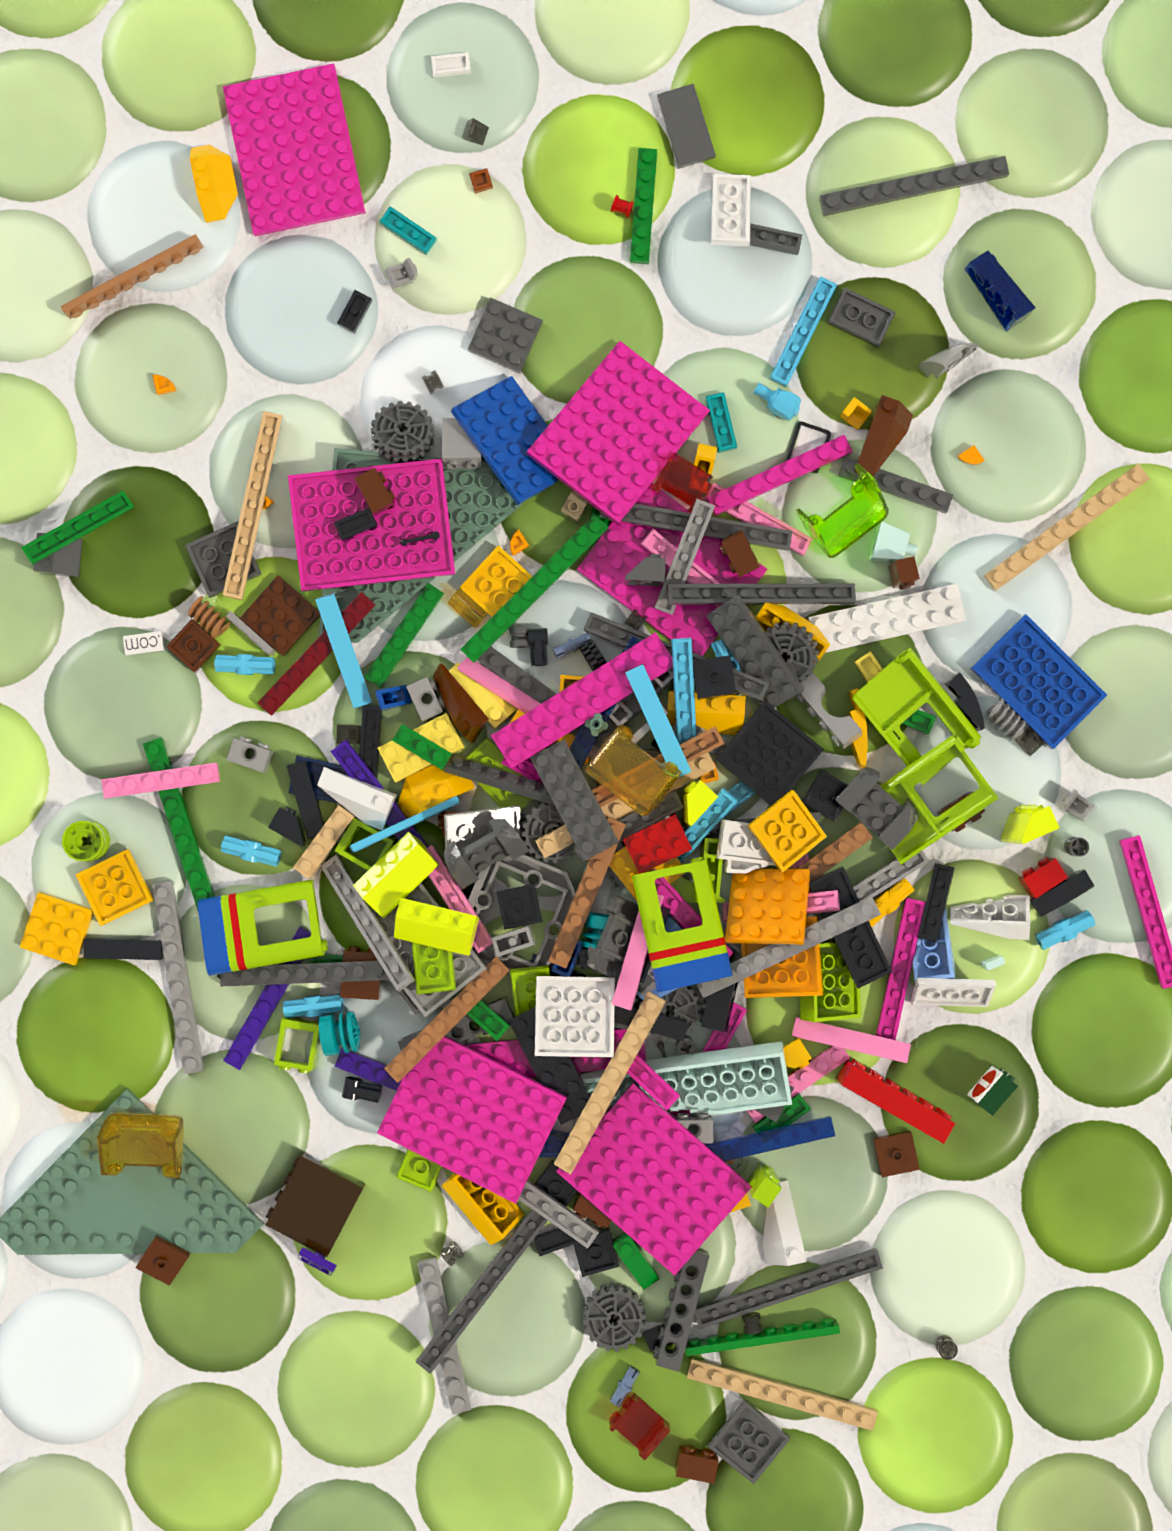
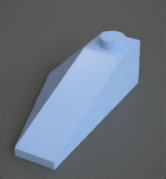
M945 908L938 942L919 938L917 940V948L913 958L915 982L917 978L956 979L954 956Z

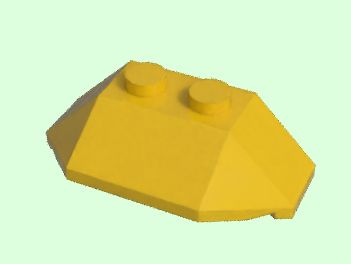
M210 144L191 148L190 163L197 197L205 222L224 220L238 196L231 157Z
M765 602L755 617L764 632L767 631L766 629L769 626L773 628L775 623L778 622L783 625L785 621H789L790 625H793L794 622L798 623L800 628L806 627V632H811L813 634L812 639L817 640L818 645L816 649H819L818 660L822 658L830 646V643L817 626L786 606Z
M432 765L406 777L398 805L406 817L410 818L455 796L474 789L475 786L472 780L446 773L444 769L441 770Z

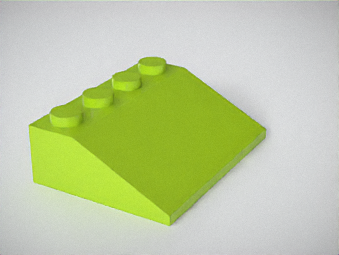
M821 942L820 956L823 995L800 996V1020L823 1022L861 1018L860 988H856L835 942Z

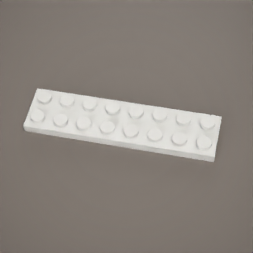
M953 584L808 617V621L817 626L830 643L829 648L825 652L828 653L964 622L966 618L958 584Z

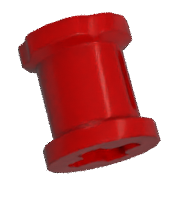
M616 195L610 212L615 211L625 215V218H629L634 201L628 202L619 198V195Z

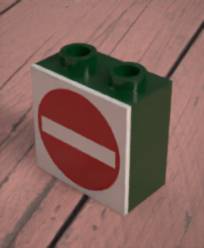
M991 1066L967 1095L993 1116L1018 1086L1013 1082L1015 1078L1007 1071L1005 1072L1002 1068L998 1070Z

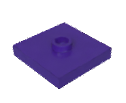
M303 1247L298 1254V1260L329 1276H332L337 1266L326 1260V1257L317 1252L314 1254Z

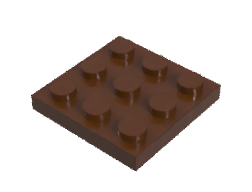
M278 575L240 618L282 656H285L320 617V612Z

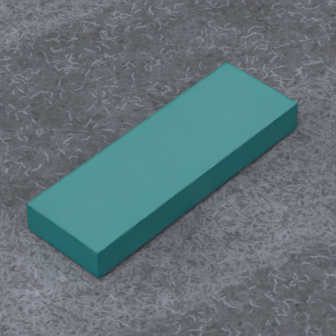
M391 206L388 207L379 220L381 225L425 255L429 253L437 241V237Z
M724 392L706 396L705 400L707 408L710 410L709 416L718 453L737 449Z

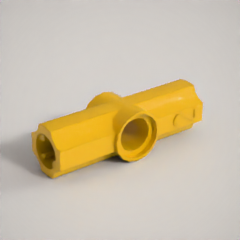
M905 878L895 883L889 890L880 893L874 899L881 915L869 920L871 927L885 915L894 912L900 906L899 903L914 891L913 886Z

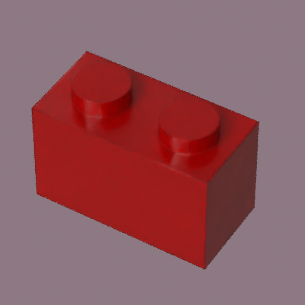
M1044 857L1038 861L1039 865L1034 868L1029 867L1022 872V876L1018 878L1031 898H1038L1068 878L1056 858Z

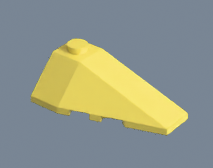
M456 663L449 672L489 718L487 723L496 731L518 709L459 671L460 663Z

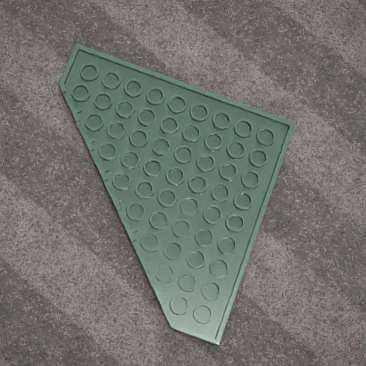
M334 448L332 471L396 463H394L393 459L385 460V455L380 456L378 452ZM425 456L424 458L418 457V458H417V461L433 460V459H442V458L426 457V456ZM482 462V467L476 469L457 468L451 470L443 468L454 562L523 505V503L520 505L515 503L487 462ZM436 577L322 589V597L334 593L341 613L360 592H363L376 604L349 633L351 643H359ZM321 615L319 636L326 630Z
M128 1088L0 1217V1238L17 1255L144 1254L156 1235L190 1253H236L260 1229L264 1222Z

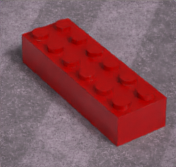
M854 1058L852 1061L848 1059L844 1062L835 1078L843 1087L943 1144L946 1142L956 1123L951 1120L952 1116L938 1106L934 1109L935 1106L922 1097L918 1100V1096L914 1095L910 1090L904 1087L901 1090V1087L889 1078L883 1080L884 1077L871 1068L869 1071L866 1070L867 1067Z

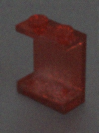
M674 452L668 459L652 490L659 493L663 488L690 505L687 512L691 513L696 500L703 501L701 498L703 493L707 494L713 484L710 482L713 476Z
M634 1393L631 1397L628 1396L622 1403L623 1407L618 1412L615 1411L611 1415L609 1426L612 1432L616 1429L637 1447L639 1456L646 1460L668 1435L670 1424Z

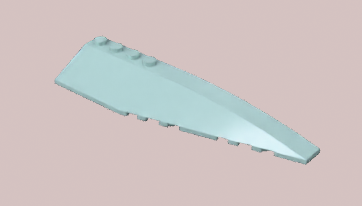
M782 1041L645 1061L681 1095L669 1108L671 1111L690 1110V1113L702 1111L716 1115L792 1105ZM605 1069L580 1075L590 1095H592ZM627 1073L610 1106L614 1105L633 1082L653 1100L655 1099Z

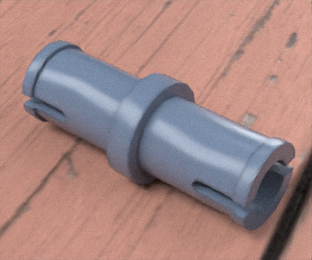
M586 632L574 639H567L568 642L552 649L556 658L559 659L571 652L576 653L579 646L588 642L591 638Z
M631 1365L623 1379L619 1380L618 1387L610 1399L614 1405L617 1404V1407H621L628 1392L632 1391L633 1383L640 1374V1371L635 1367L633 1369Z

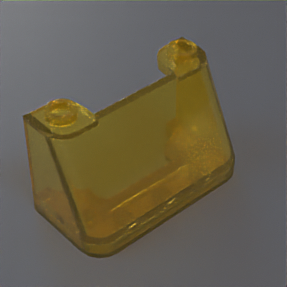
M621 724L617 726L593 756L585 770L640 815L646 816L659 807L682 772L673 762H663L660 764L631 741L633 739L632 730Z
M114 1113L107 1116L97 1136L101 1175L116 1176L123 1171L125 1166L162 1167V1174L165 1177L180 1178L183 1156V1118L176 1115Z

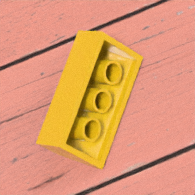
M668 691L666 711L668 714L666 716L671 727H673L676 720L674 691ZM694 693L697 726L706 730L716 726L719 734L736 735L743 727L746 696L728 695L698 700L697 693Z
M453 1173L441 1185L490 1245L502 1240L525 1215L517 1204L456 1173Z

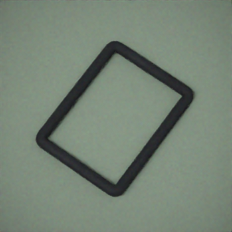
M802 421L799 422L786 461L791 458L801 425L826 433L825 443L829 442L831 432ZM820 468L812 471V473H818Z

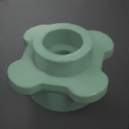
M596 713L592 719L585 721V726L591 730L593 736H598L603 730H607L608 723L603 721L600 713Z

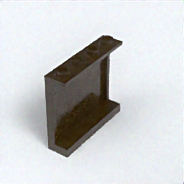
M304 1152L302 1156L298 1155L292 1165L295 1169L292 1174L289 1172L283 1183L286 1186L283 1191L279 1190L275 1197L277 1203L274 1208L271 1207L265 1217L268 1219L265 1225L328 1257L366 1183L360 1180L357 1183L307 1157V1152Z

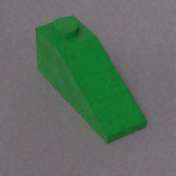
M624 1232L613 1239L615 1250L643 1290L660 1280L639 1244L627 1233Z

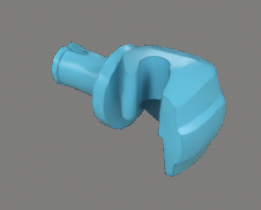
M761 383L755 388L753 393L768 401L767 408L770 409L769 411L777 417L778 415L783 420L790 421L798 415L801 398L796 394L781 390L780 388L772 391Z

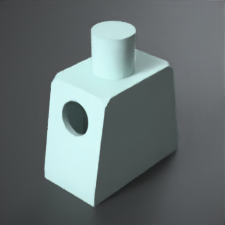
M881 522L877 527L869 560L894 562L904 559L905 555L915 557L918 546L908 543L909 533Z

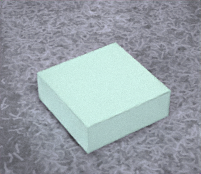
M996 955L980 963L984 969L989 971L1004 965L1005 960L1003 956Z

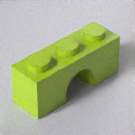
M759 1163L747 1179V1182L752 1186L750 1191L752 1197L769 1208L782 1187L779 1183L780 1180L774 1173L775 1170L767 1164L763 1166Z

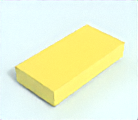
M871 651L854 662L867 682L883 670Z

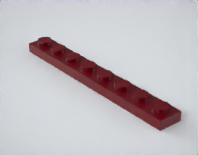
M360 592L341 613L348 634L376 606L363 592ZM326 630L257 702L271 716L333 652Z

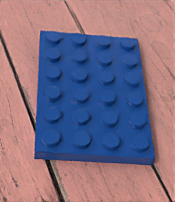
M512 376L452 408L451 413L517 505L560 481L526 454L548 425Z
M1024 614L970 668L1000 699L1004 700L1005 704H1009L1010 709L1015 710L1016 715H1020L1021 720L1026 721V725L1050 749H1054L1107 696L1027 614Z

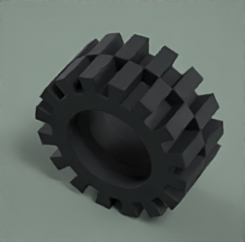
M592 639L579 646L592 671L607 663Z

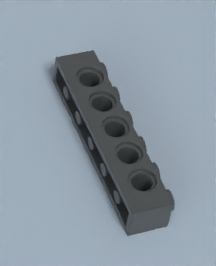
M506 996L487 1004L508 1024V1020L514 1017ZM466 1014L454 1026L461 1028L462 1035L455 1036L451 1030L446 1036L457 1042L465 1040L467 1043L475 1040L478 1034L488 1035V1033L481 1026L478 1029H473L470 1026V1021L473 1019ZM422 1030L400 1038L398 1040L400 1050L402 1051Z
M697 1249L674 1276L675 1287L674 1289L671 1288L668 1298L671 1301L670 1306L665 1309L663 1319L666 1320L665 1325L659 1330L658 1339L661 1340L659 1347L656 1346L653 1353L656 1366L678 1372L680 1370L710 1257L707 1251ZM689 1265L696 1267L693 1273L685 1271ZM685 1284L691 1286L688 1292H682L680 1290L681 1287ZM678 1304L686 1306L683 1311H677L675 1308ZM673 1323L680 1324V1328L678 1330L674 1331L670 1329ZM669 1342L675 1344V1347L671 1350L665 1348Z

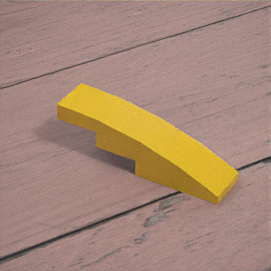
M857 688L848 692L854 710L847 712V714L862 730V736L850 745L858 768L863 769L866 767L868 750L867 724L864 712L852 699V696L859 690Z

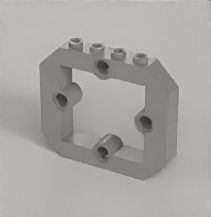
M526 854L514 860L508 855L502 861L492 864L484 871H480L478 875L479 880L475 882L468 899L478 917L482 910L488 909L494 902V897L490 890L500 866L524 875L525 885L531 884L529 876L536 874L539 877V882L535 884L536 888L540 887L543 883L563 892L553 919L545 926V938L535 962L514 952L497 957L493 944L480 953H477L472 946V949L481 961L488 965L497 957L509 970L549 965V967L554 966L553 963L548 962V958L558 934H551L549 927L555 924L561 929L576 893L569 873ZM484 894L488 897L487 905L480 904V895Z

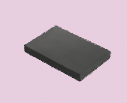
M844 287L827 324L879 348L896 312Z

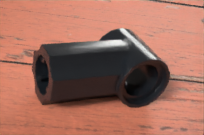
M547 628L528 629L531 666H547Z
M347 1076L345 1077L342 1097L350 1100L362 1099L378 1103L382 1092V1085L363 1082L360 1078Z

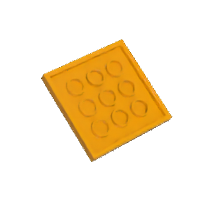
M755 869L748 873H732L725 934L726 943L804 945L810 881L809 869H787L784 872H780L779 869Z
M818 916L806 917L805 928L818 922ZM741 943L742 957L770 944ZM820 943L743 979L745 998L823 995Z

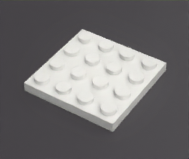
M536 976L534 1056L614 1057V1005H612L615 994V978Z

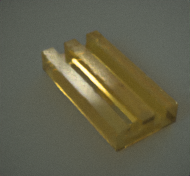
M461 588L457 589L447 602L474 628H477L488 614Z

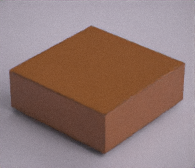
M487 168L469 173L475 194L493 189Z

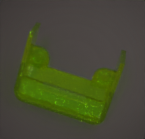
M858 463L855 464V468L860 478L850 488L852 497L831 514L822 519L818 514L808 517L801 509L798 508L796 510L806 531L829 558L837 557L884 521L889 513L875 477Z

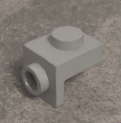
M407 258L403 264L388 267L384 271L392 289L412 284L418 275L417 268L410 258Z
M1075 789L1072 793L1068 792L1063 798L1064 809L1082 822L1085 821L1095 808L1093 803L1079 795Z

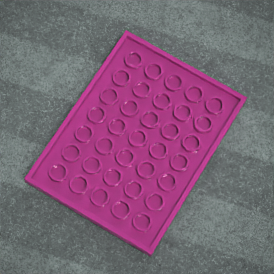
M334 63L223 86L254 236L366 214Z
M619 341L528 449L526 454L618 525L709 414L710 410L623 342Z
M442 459L288 475L302 592L456 575ZM373 468H376L377 472L382 471L386 482H384L386 489L391 488L396 498L393 500L395 506L374 516L377 527L342 541L334 522L369 508L354 478ZM433 532H439L440 534L437 540L431 538L408 543L406 546L400 544L401 539L408 540L432 535Z
M653 483L635 503L692 513ZM612 522L609 529L601 536L577 568V571L669 640L691 638L692 652L703 656L710 647V644L719 635L706 617L709 612L717 608L716 605H676L674 613L671 615L655 609L662 587L624 585L625 576L645 557H649L652 554L641 545L652 529L656 530L677 549L683 533L620 522L617 525ZM704 536L693 561L720 584H757L767 571V568L759 563V568L738 577L737 573L733 574L728 563L731 562L729 557H724L720 546H722L721 539ZM665 564V580H666L667 574H668L669 569H670L666 564Z
M445 1036L402 1079L377 1134L516 1204L567 1096Z
M634 1082L603 1116L572 1174L567 1173L561 1168L556 1170L559 1175L674 1276L752 1188L751 1184Z

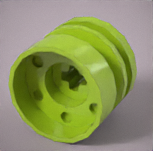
M78 821L72 823L62 835L64 852L76 861L100 859L107 853L110 847L111 838L109 832L98 822ZM86 838H91L92 844H87Z

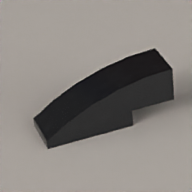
M960 672L956 673L945 685L957 697L953 702L977 731H982L985 726L976 695Z
M1078 870L1038 898H1032L1030 902L1039 917H1042L1087 892L1095 885L1086 870Z

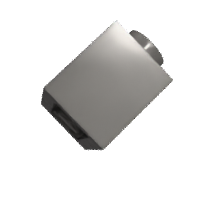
M426 677L406 686L422 722L445 713L443 708L446 706L441 697L438 698L435 693L438 689L434 680L430 681ZM425 694H431V703H423L422 698Z
M242 736L240 739L234 738L226 760L262 773H267L274 751L269 750L270 746L260 742L258 746L251 743V739ZM252 748L255 751V756L249 759L247 751Z
M530 925L491 938L497 957L536 944Z
M678 1113L677 1116H673L687 1129L691 1124L698 1125L696 1131L690 1132L703 1143H713V1118L711 1115H708V1113H697V1116H689L688 1113Z

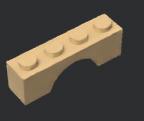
M338 805L293 868L306 878H313L333 846L346 832L356 816L342 805Z

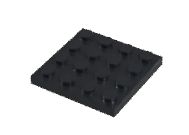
M764 701L715 760L772 806L793 788L824 749L768 702Z

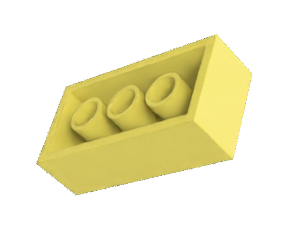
M447 713L414 729L415 732L451 752L452 755L465 749ZM394 741L378 747L395 783L433 765Z

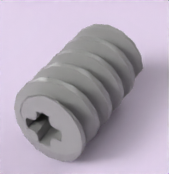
M999 699L987 710L990 713L987 719L989 720L994 717L993 725L1000 723L1001 725L998 730L1000 731L1005 728L1004 736L1011 734L1009 741L1015 740L1028 726L1024 727L1026 721H1019L1020 715L1014 716L1015 710L1011 709L1008 711L1009 704L1003 705L1004 700Z

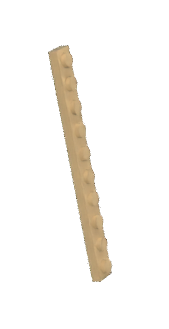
M263 411L223 597L243 601L283 416Z
M1140 464L1135 465L984 575V578L994 591L998 590L1150 478Z
M707 752L688 762L692 772L674 780L671 773L668 772L602 806L603 813L606 818L610 817L619 820L714 770L716 767L709 753ZM566 825L535 840L544 858L574 843Z
M648 991L617 1047L614 1057L611 1058L556 1158L554 1165L572 1174L664 1007L666 1000Z
M691 1357L686 1374L688 1379L873 1431L878 1413L877 1409L694 1357Z

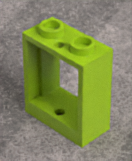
M355 817L337 845L335 852L362 868L369 870L372 867L371 865L346 850L360 827L371 834H376L380 831L364 824ZM391 837L383 839L387 844L376 862L394 846L396 840Z
M283 1017L281 1019L274 1065L279 1066V1069L282 1070L295 1068L300 1073L313 1071L316 1066L320 1043L319 1022ZM287 1028L314 1032L308 1063L282 1059Z

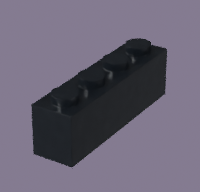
M733 954L729 957V961L732 963L742 958V956ZM738 982L704 998L706 1007L705 1011H702L700 1015L701 1027L727 1033Z

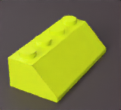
M701 780L691 781L683 789L685 792L682 795V804L684 806L683 822L689 826H692L718 798Z
M1022 804L1015 807V811L1009 814L1000 839L1004 843L1025 844L1060 827L1050 806Z
M407 832L353 886L362 899L381 917L385 918L399 904L400 898H405L439 863L419 838Z
M400 898L395 917L394 938L470 956L479 917Z

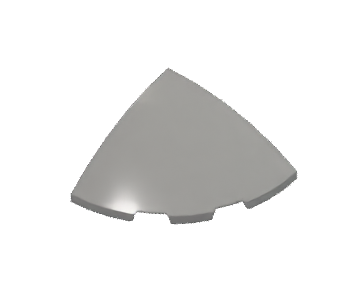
M969 343L951 347L926 359L919 365V368L927 378L933 374L937 379L944 372H948L977 350L979 345L977 343Z

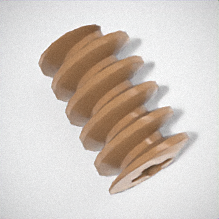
M200 596L190 607L188 616L190 618L194 617V621L199 623L201 628H205L207 633H211L212 638H217L228 630L231 621L225 624L226 617L224 616L219 619L221 612L218 611L214 614L215 607L212 606L208 609L207 607L210 602L202 603L204 597Z

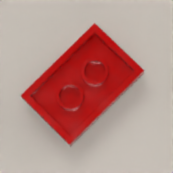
M676 814L623 839L639 874L692 850Z

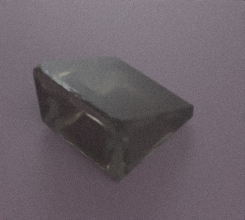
M472 118L466 123L462 139L483 145L489 127Z
M337 724L336 744H341L346 739L350 744H360V725Z
M1029 727L1015 739V742L1029 756L1034 754L1044 744L1036 731Z

